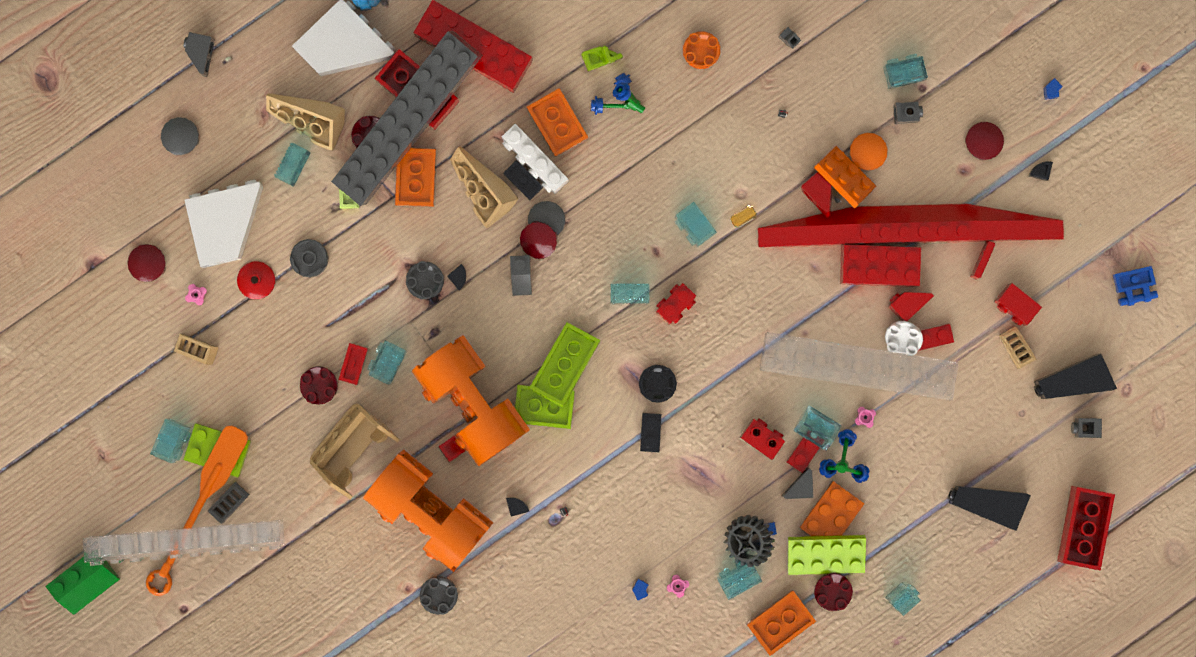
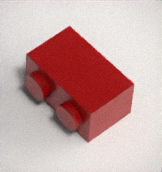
M1013 283L1008 284L994 301L997 304V309L1004 314H1010L1012 321L1019 326L1028 325L1042 308V306Z

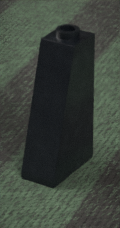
M1095 354L1034 381V391L1041 399L1117 389L1102 354Z
M955 486L954 489L950 490L948 499H950L949 504L1017 531L1031 495L1020 492Z

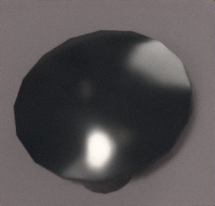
M663 365L649 366L640 376V392L651 402L660 403L667 401L676 391V377L670 368Z

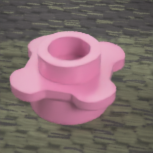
M195 284L189 285V292L185 296V300L202 305L207 293L206 288L196 287Z
M859 407L855 423L871 428L874 425L875 410Z
M674 575L672 582L667 585V591L673 592L677 597L681 598L684 596L685 589L689 587V582L682 580L679 575Z

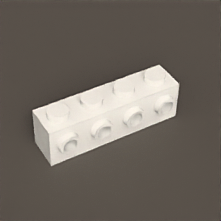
M516 124L501 136L504 147L509 152L513 150L517 154L515 158L522 165L526 164L530 168L528 172L535 179L538 177L543 182L541 185L548 193L552 191L556 194L569 182L568 178Z

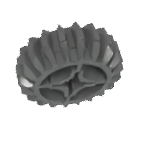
M751 515L740 516L737 520L735 519L731 522L732 525L727 527L728 532L724 535L728 539L723 543L728 544L729 547L726 548V551H731L729 557H735V563L741 561V566L748 565V567H753L754 565H761V563L768 560V557H771V551L775 548L771 543L775 539L770 537L773 534V531H768L770 525H763L764 519L758 520V516L751 517ZM746 526L752 528V530L747 532L741 530V528ZM747 551H756L758 554L756 556L749 555Z

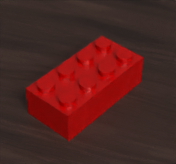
M399 49L374 79L396 98L420 66ZM455 95L450 97L431 121L429 126L432 129L436 130L459 103V99Z
M841 246L840 284L896 287L920 286L921 247Z
M1071 486L1058 562L1101 571L1115 494Z

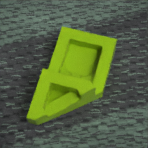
M599 46L584 51L581 54L587 71L600 68L623 58L622 54L613 52L606 46Z

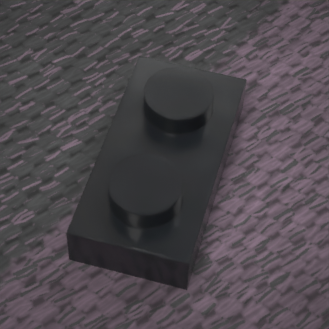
M517 160L503 173L529 201L544 188Z
M642 413L640 451L659 453L662 414Z

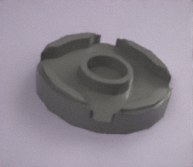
M306 239L300 241L292 249L290 255L291 266L296 273L303 277L311 278L318 276L324 272L328 265L329 256L327 250L316 240Z

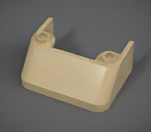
M354 404L310 457V464L329 486L351 500L353 496L345 488L352 481V472L349 469L372 441L381 443L388 436L397 443L400 439L364 407Z

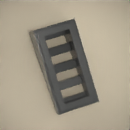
M235 482L211 506L208 513L219 523L223 524L250 494ZM232 491H237L242 497L239 499ZM228 496L236 501L235 505L227 499ZM224 501L231 509L227 510L221 503ZM219 508L225 515L222 516L216 509Z

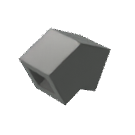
M789 27L779 35V38L792 49L801 41L797 34Z

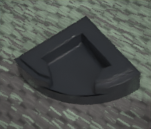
M1046 161L1036 165L1030 171L1029 177L1048 181L1053 162Z
M462 264L447 276L459 291L466 282V270Z
M514 497L506 498L511 517L530 512L528 506L522 500Z

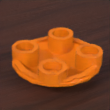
M705 31L690 34L683 45V56L686 62L691 67L697 69H707L713 66L720 56L718 39Z
M875 133L861 134L852 141L850 156L858 168L870 171L877 169L884 164L887 158L888 149L886 142Z

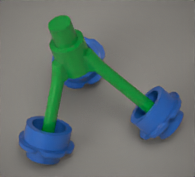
M625 73L615 78L617 82L614 83L616 86L613 90V96L617 100L625 101L624 104H603V98H597V96H595V100H591V111H594L595 115L603 113V108L632 109L643 113L645 107L640 104L641 102L631 92L629 86L632 82L630 74L626 75Z
M850 429L840 431L838 433L839 443L843 445L841 460L837 464L831 459L822 460L819 468L820 474L830 478L837 471L840 473L851 472L856 482L862 483V481H867L870 472L869 468L863 464L850 468L846 460L847 449L854 444L857 435Z

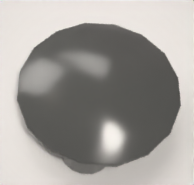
M177 117L169 120L164 125L161 131V141L167 151L174 155H184L191 152L199 144V133L192 121Z
M542 201L535 204L530 210L528 224L534 221L542 222L559 235L564 229L565 214L556 203Z
M421 261L409 269L406 276V285L413 296L419 299H430L441 292L444 285V276L435 264Z
M441 576L432 577L421 587L420 603L430 613L444 615L452 610L457 602V588L448 578Z

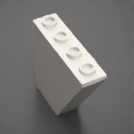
M339 0L292 45L320 76L387 61L395 54L393 52L395 50L393 45L389 41L385 43L381 39L382 34L375 27L371 29L367 25L369 21L362 14L358 16L354 12L356 8L349 0L347 2Z
M250 180L245 182L243 186L238 187V184L229 185L226 187L227 190L219 191V189L209 190L206 195L201 196L200 193L192 194L189 196L190 199L184 200L200 267L207 268L242 258L263 190L262 183Z

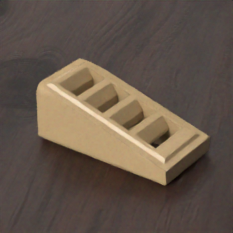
M1016 326L999 335L1017 369L1037 360ZM1013 334L1016 335L1015 338L1011 339L1010 341H1007V337ZM1019 340L1020 344L1016 345L1013 348L1010 346L1011 344ZM1023 347L1024 351L1018 354L1015 353L1016 350ZM1027 354V358L1022 361L1019 360L1020 357Z
M180 333L174 352L201 363L212 365L218 352V347ZM187 340L188 343H187L186 349H185V351H184V350H183V347H184L185 341ZM195 343L193 351L190 353L192 345ZM203 346L202 349H201L200 355L197 356L200 347Z

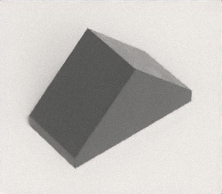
M807 467L782 496L785 499L813 498L812 470Z

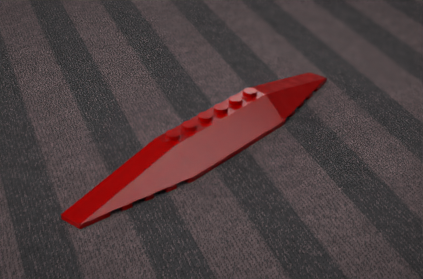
M972 204L849 207L831 211V217L828 219L824 214H818L758 228V247L1064 239L1063 220Z

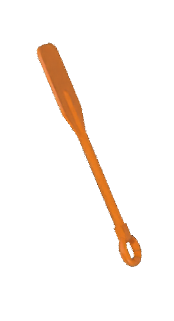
M230 425L225 427L202 469L200 496L162 568L150 572L147 576L146 587L153 595L162 596L170 591L172 578L169 572L206 499L226 484L247 444L248 436L243 430ZM155 573H159V576L166 577L168 583L163 588V592H159V589L152 588L150 582H153L155 578Z

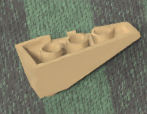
M269 93L266 95L267 112L285 124L290 123L297 128L296 132L306 134L315 145L331 151L334 150L344 126L345 108L316 100Z
M461 146L458 147L450 161L459 180L463 181L467 191L465 193L467 197L472 199L475 206L473 207L474 213L483 225L488 228L511 211L518 198L504 181Z

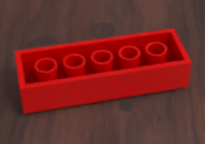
M432 0L413 32L415 37L435 48L448 31L456 32L483 55L472 70L514 93L533 61L532 56Z

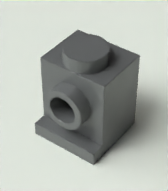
M898 102L893 105L895 124L918 123L920 117H923V107L919 106L918 102ZM912 109L913 114L908 115L906 110Z
M1075 418V422L1071 424V432L1077 438H1102V419ZM1084 424L1087 425L1085 432L1082 430Z

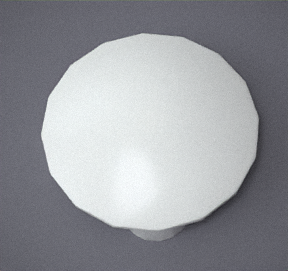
M898 321L887 328L885 341L890 352L913 356L921 348L923 336L920 329L913 323Z

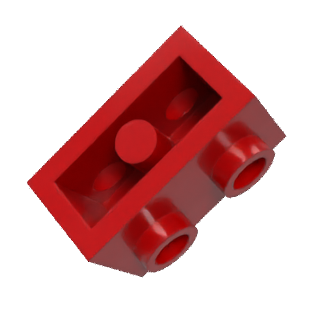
M683 283L680 286L676 284L669 291L672 295L667 300L663 298L656 305L659 308L656 313L669 325L672 322L676 324L683 317L681 312L685 308L689 310L696 303L694 300L696 295Z
M760 418L757 421L752 419L739 438L770 460H773L786 442L782 439L784 435L775 429L772 432L766 428L768 424ZM754 429L758 430V434L756 436H754L753 434ZM770 440L774 441V445L772 447L769 446Z

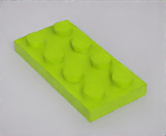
M566 322L529 389L564 407L598 347L600 340Z
M865 535L788 537V575L865 573Z

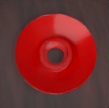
M250 262L240 269L237 276V285L244 296L250 299H263L274 289L275 274L263 262ZM256 276L258 277V282L254 284L252 278Z

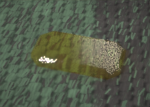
M748 205L733 214L730 220L734 227L740 228L755 219L757 213L752 206Z

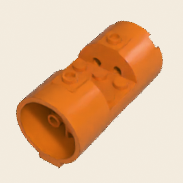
M462 335L454 340L453 344L451 342L426 358L422 362L421 367L417 365L412 370V373L422 385L424 390L422 394L428 402L431 400L434 404L448 394L452 395L450 399L456 407L459 406L463 411L461 415L467 423L471 422V424L455 435L457 437L455 441L461 449L464 448L469 452L479 467L526 434L530 429L508 398L492 409L489 407L470 380L486 366L465 336Z
M403 449L380 474L363 499L378 510L381 518L386 522L393 524L403 514L408 522L416 524L423 534L431 537L423 547L426 555L431 559L439 560L454 572L494 522L464 498L454 510L425 487L433 473Z

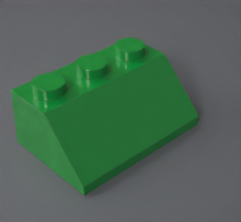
M95 549L78 560L45 587L60 605L75 615L118 582L120 578L99 550Z

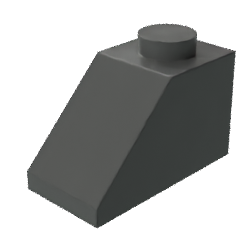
M189 32L188 37L184 39L183 46L185 52L199 73L207 77L215 40L210 36Z
M510 256L513 296L532 295L530 256Z

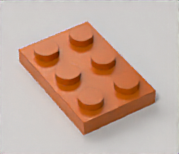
M560 88L526 107L555 157L588 139L586 132Z
M837 146L814 167L854 208L876 187L871 179Z
M410 148L399 162L396 169V206L434 207L436 149Z
M832 481L799 528L810 536H842L864 503Z
M791 590L747 623V626L771 656L814 624L816 620L796 593Z

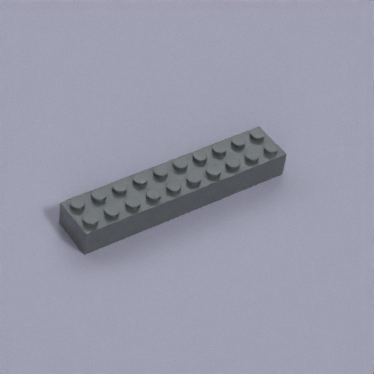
M448 31L331 182L359 206L367 204L483 55L456 32Z

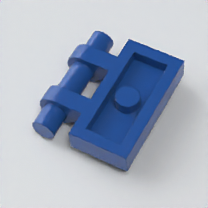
M1152 266L1113 274L1116 292L1125 293V298L1118 299L1120 306H1133L1137 302L1144 301L1146 303L1151 302V299L1158 298L1157 291L1150 292L1149 286L1156 285ZM1141 288L1142 294L1133 296L1132 290Z

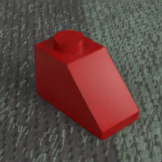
M817 172L801 188L806 197L828 219L831 217L832 187Z
M915 292L896 293L889 300L891 303L888 307L901 321H908L934 295L932 293Z

